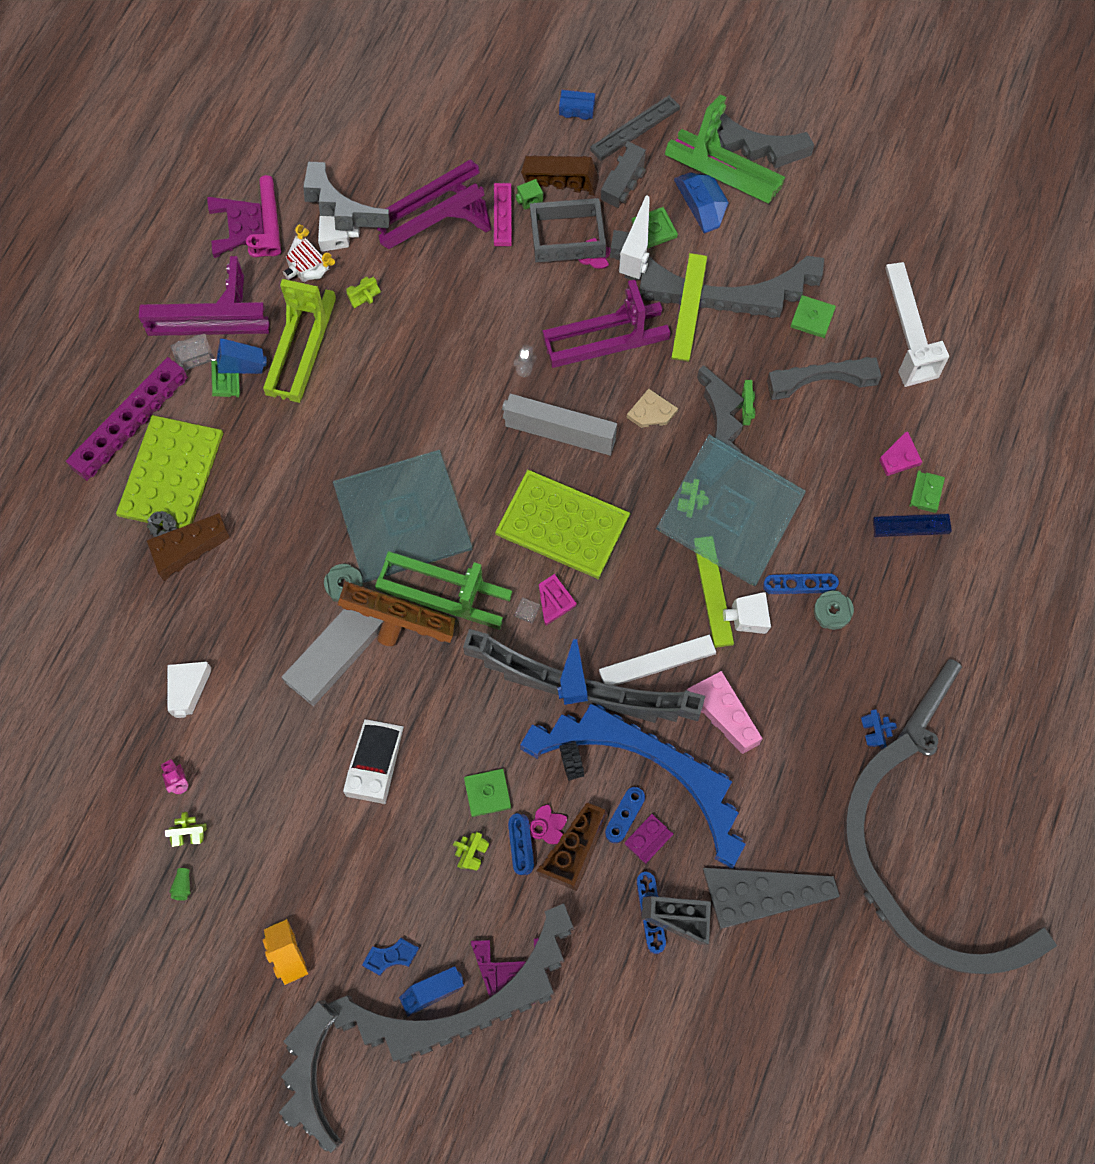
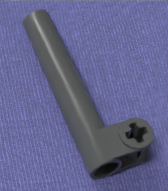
M948 659L898 736L899 739L907 733L923 755L931 756L937 751L939 742L937 735L925 728L962 669L961 664L955 660Z

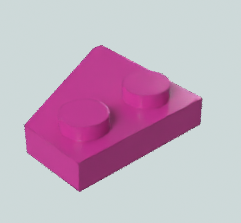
M905 432L879 460L886 476L922 464V460L908 432Z
M555 574L539 584L543 618L546 626L576 607L577 603Z

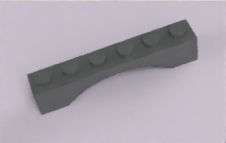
M864 357L860 360L852 361L849 359L839 363L829 362L825 365H809L803 368L793 367L782 371L774 370L769 372L767 384L771 400L789 398L802 386L819 380H841L860 388L878 385L881 379V373L876 357Z

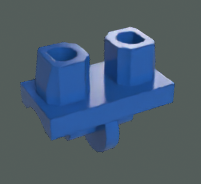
M877 709L871 710V714L861 717L864 729L875 728L874 734L865 735L867 745L869 747L879 746L881 749L886 748L884 732L886 731L887 738L892 737V730L897 728L896 723H890L889 717H884V724L882 725Z

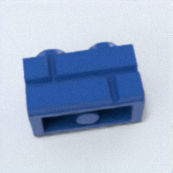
M561 91L559 115L566 118L572 116L580 117L584 120L588 118L593 119L595 93Z

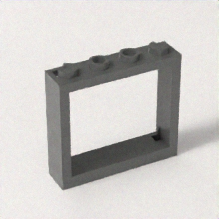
M599 198L530 203L535 262L606 257V243ZM596 216L599 241L540 246L537 221Z

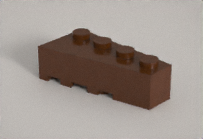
M525 156L521 171L525 183L536 179L539 186L542 187L552 185L559 190H563L564 187L574 189L573 192L588 191L589 195L594 196L599 180L592 157Z
M220 513L149 539L147 543L158 574L165 581L170 578L171 574L176 571L179 572L185 565L193 560L196 561L200 558V555L206 551H211L229 539L230 536Z
M586 803L571 823L569 829L559 839L558 844L547 855L544 863L536 870L538 875L577 891L608 817L606 810Z

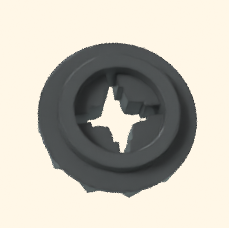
M158 511L149 517L147 528L150 530V535L157 537L177 529L175 519L170 514ZM163 521V527L165 529L160 531V526L158 525Z

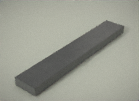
M670 95L590 146V151L600 161L604 160L625 146L627 141H633L680 110V105Z

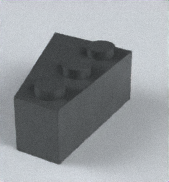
M629 141L625 144L626 151L623 157L619 155L617 159L619 162L618 166L614 171L611 170L601 188L600 200L617 208L626 202L629 192L635 189L637 180L643 177L646 170L644 168L646 150Z
M654 896L643 897V920L698 945H709L710 901Z

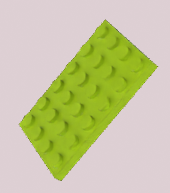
M152 415L118 506L117 516L148 523V519L153 513L163 511L175 519L177 529L193 523L223 436V431Z
M527 470L495 534L599 579L630 513Z

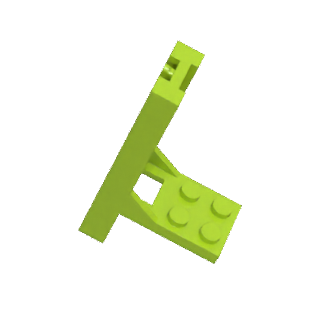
M282 279L280 286L286 302V325L263 390L267 396H281L283 400L289 398L290 401L301 403L336 301L334 291L325 290L321 300L318 286ZM302 312L313 313L315 321L291 391L276 390Z

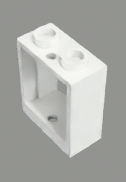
M943 341L907 351L898 371L905 387L939 378L949 358Z

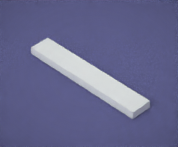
M904 262L886 265L885 269L908 349L928 345Z
M710 635L601 668L599 673L604 684L616 686L715 655L716 650Z

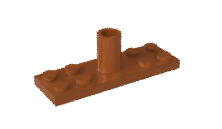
M346 581L344 582L337 605L345 610L359 612L366 617L371 616L383 620L377 637L381 644L394 646L402 627L416 631L423 636L434 637L440 642H451L455 618Z

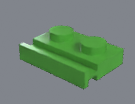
M211 361L212 396L239 397V373H218L217 361Z
M745 380L742 390V398L744 399L742 425H750L751 419L755 418V408H753L755 392L753 391L752 380Z
M918 470L909 506H915L918 509L936 513L945 477L921 473Z

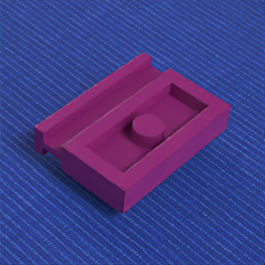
M651 814L627 839L624 845L646 865L673 836V833Z

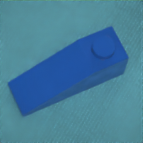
M577 639L572 641L560 679L561 687H557L559 699L563 698L564 705L588 701Z

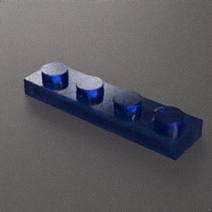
M949 514L882 516L873 518L875 537L942 535L952 532Z

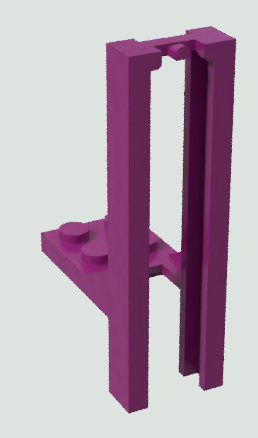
M468 160L387 207L386 209H389V223L392 224L448 191L457 193L387 233L386 228H377L381 232L379 235L380 244L390 249L447 216L464 218L485 233L490 231L491 226L486 203L481 198L485 195L483 187L478 188V185L475 183L467 188L462 184L480 173L479 166L472 160Z
M230 256V263H227L229 279H226V291L217 303L146 304L139 306V319L143 323L148 336L269 334L270 320L269 317H264L263 311L265 306L263 302L243 303L244 274L237 256Z
M631 280L628 281V287L625 289L627 299H624V304L615 313L542 330L543 341L547 348L552 368L669 340L670 330L668 325L644 330L645 319L661 316L662 307L660 302L644 306L636 281ZM628 323L634 326L631 334L558 352H552L550 342Z

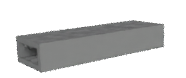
M510 394L508 400H504L502 410L504 411L503 419H505L506 427L611 456L616 441L617 423Z
M344 609L282 676L284 683L314 707L378 636L383 620L371 616L366 617L359 612Z

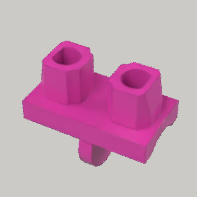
M172 759L161 764L167 791L175 794L184 793L188 788V783L181 764L176 766Z

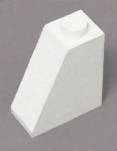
M208 662L168 665V712L175 718H184L186 715L193 713L211 673V667Z

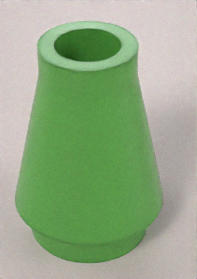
M177 869V874L169 891L172 899L187 900L188 895H190L189 869Z

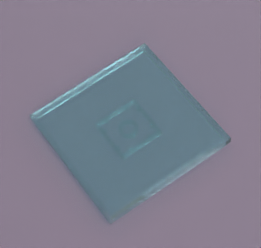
M708 435L656 529L752 586H756L806 491L720 440Z
M440 450L333 481L363 583L378 579L388 551L424 563H431L473 550ZM392 564L391 567L387 568L386 576L408 569Z

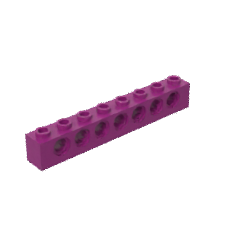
M167 357L66 460L68 466L86 481L95 476L98 469L103 464H106L116 451L122 448L126 440L132 437L136 430L145 424L154 412L159 410L161 404L166 399H169L179 386L185 383L188 377L184 368Z

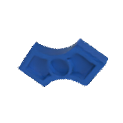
M402 938L395 945L386 949L372 946L362 966L379 976L386 969L395 965L410 967L419 948Z

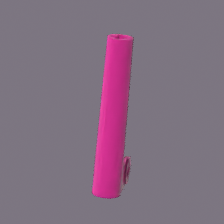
M265 175L259 179L264 234H252L246 239L248 253L251 257L255 258L278 256L281 253L274 181L271 176Z

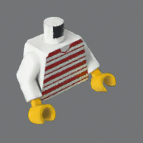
M297 225L295 231L298 236H295L286 257L289 267L283 273L288 280L296 275L303 282L320 279L328 271V265L332 266L335 264V260L330 258L332 255L329 253H324L322 256L306 238L303 239V237L308 236L309 230L304 228L302 232L303 225Z

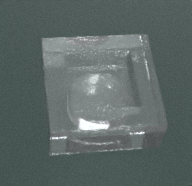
M522 597L515 612V617L533 624L540 609V604Z

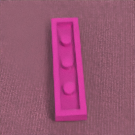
M494 183V246H512L511 183Z

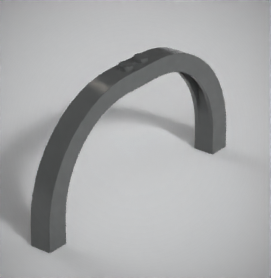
M906 733L880 751L866 765L854 783L847 801L844 818L845 846L853 872L865 891L863 893L865 899L869 904H874L877 909L875 913L882 922L885 921L893 933L909 949L925 960L942 968L967 974H992L1014 970L1035 961L1057 946L1045 927L1037 929L1009 948L990 954H968L948 949L927 938L908 920L873 868L865 844V813L870 797L883 776L919 751Z

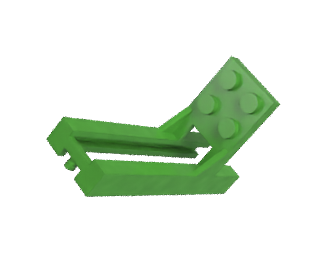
M720 94L707 107L698 136L684 129L678 132V139L693 146L694 149L671 139L667 144L664 155L769 204L773 197L776 196V193L782 188L785 177L721 147L717 130L721 124L720 116L726 109L725 101L727 97ZM708 154L711 155V156H713V157H715V158H717L718 160H720V161H722V162H724V163H726V164H723V163H721V162H719V161H717V160H715V159L709 157Z
M389 551L375 585L377 591L498 630L502 626L503 617L472 608L477 592L509 602L512 597L511 590L483 582L481 564L474 562L472 568H468L466 575H461ZM393 564L462 586L459 593L462 604L385 580L387 568Z

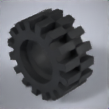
M576 742L559 745L568 781L584 777V769Z

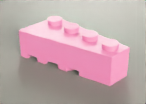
M722 671L687 689V691L705 696L701 712L711 720V723L716 728L718 727L725 734L724 736L742 754L760 745L762 741L761 735Z

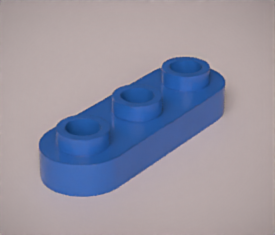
M632 787L626 791L606 827L605 836L609 842L617 844L624 840L645 800V794L640 788ZM637 794L639 798L633 800L631 795ZM626 811L629 813V816L624 818L621 813ZM618 829L619 834L613 835L612 830Z
M513 814L508 822L513 869L518 875H529L534 868L529 820L523 814Z

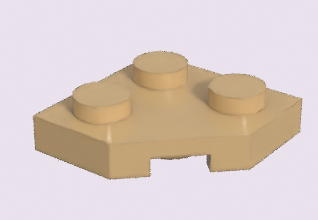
M648 389L629 411L627 418L641 428L659 424V426L667 425L678 412V408Z

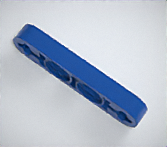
M833 574L769 575L764 580L763 589L768 594L825 593L827 591H835L839 580ZM809 579L813 580L815 582V587H807L805 585V581ZM781 580H783L782 588H780L781 585H775L774 588H771V585H767L770 581H773V584H780ZM827 580L834 583L831 587L828 584H822L821 588H819V583H826ZM786 581H795L796 587H787Z
M649 872L639 874L636 881L641 915L643 897H658L655 878ZM643 877L651 880L648 888L649 891L653 889L654 893L647 892L642 895L641 891L645 892V885L640 883ZM642 919L648 950L653 954L662 953L666 947L664 929L659 926L651 929L647 926V921ZM660 931L661 935L657 934V941L662 942V945L659 946V950H656L654 946L650 945L654 941L653 935L649 936L648 933Z

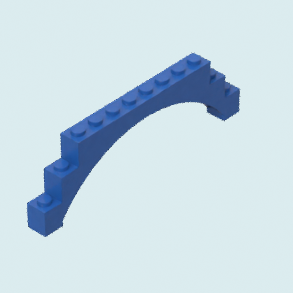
M590 704L580 723H577V720L570 715L564 716L561 714L550 734L546 728L540 725L536 727L532 724L520 744V748L536 759L541 754L560 749L559 745L575 741L577 745H605L631 751L652 760L667 770L681 782L701 808L713 836L716 849L714 859L733 869L746 844L742 842L743 839L739 836L728 834L739 812L735 811L736 808L731 804L725 803L724 805L721 803L732 783L727 775L721 772L717 774L711 770L712 768L702 762L700 764L697 763L691 755L679 753L673 745L659 742L658 738L653 734L648 733L647 735L641 732L638 726L623 722V718L616 714L612 716L606 712L604 707L597 704L596 706Z

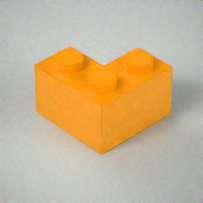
M286 919L264 929L265 938L262 940L267 950L265 954L268 962H273L275 965L273 970L277 979L281 978L284 985L308 975L305 960L297 946L295 934L288 920Z

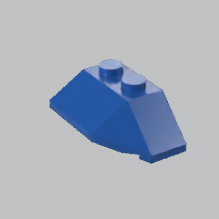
M691 172L674 178L677 187L703 233L720 228L728 206V200L716 179L706 174Z

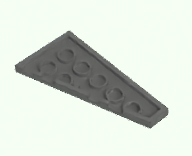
M715 868L702 869L720 929L840 897L833 876Z

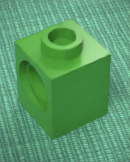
M535 179L517 186L515 197L518 204H521L525 210L530 208V203L543 202V191Z

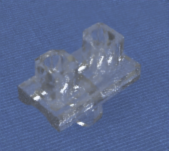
M523 345L514 360L516 371L522 377H526L531 373L532 367L536 362L537 356H533V346Z

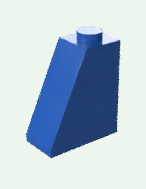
M220 339L217 352L218 373L262 374L263 367H266L267 364L262 348Z
M452 967L410 986L399 997L407 1016L409 1017L458 992L464 986L463 977L456 967Z

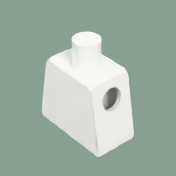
M320 216L318 242L321 251L349 247V237H359V227H354L353 231L335 230L334 216Z
M766 592L735 599L732 609L723 610L724 621H734L737 631L767 633L771 628Z

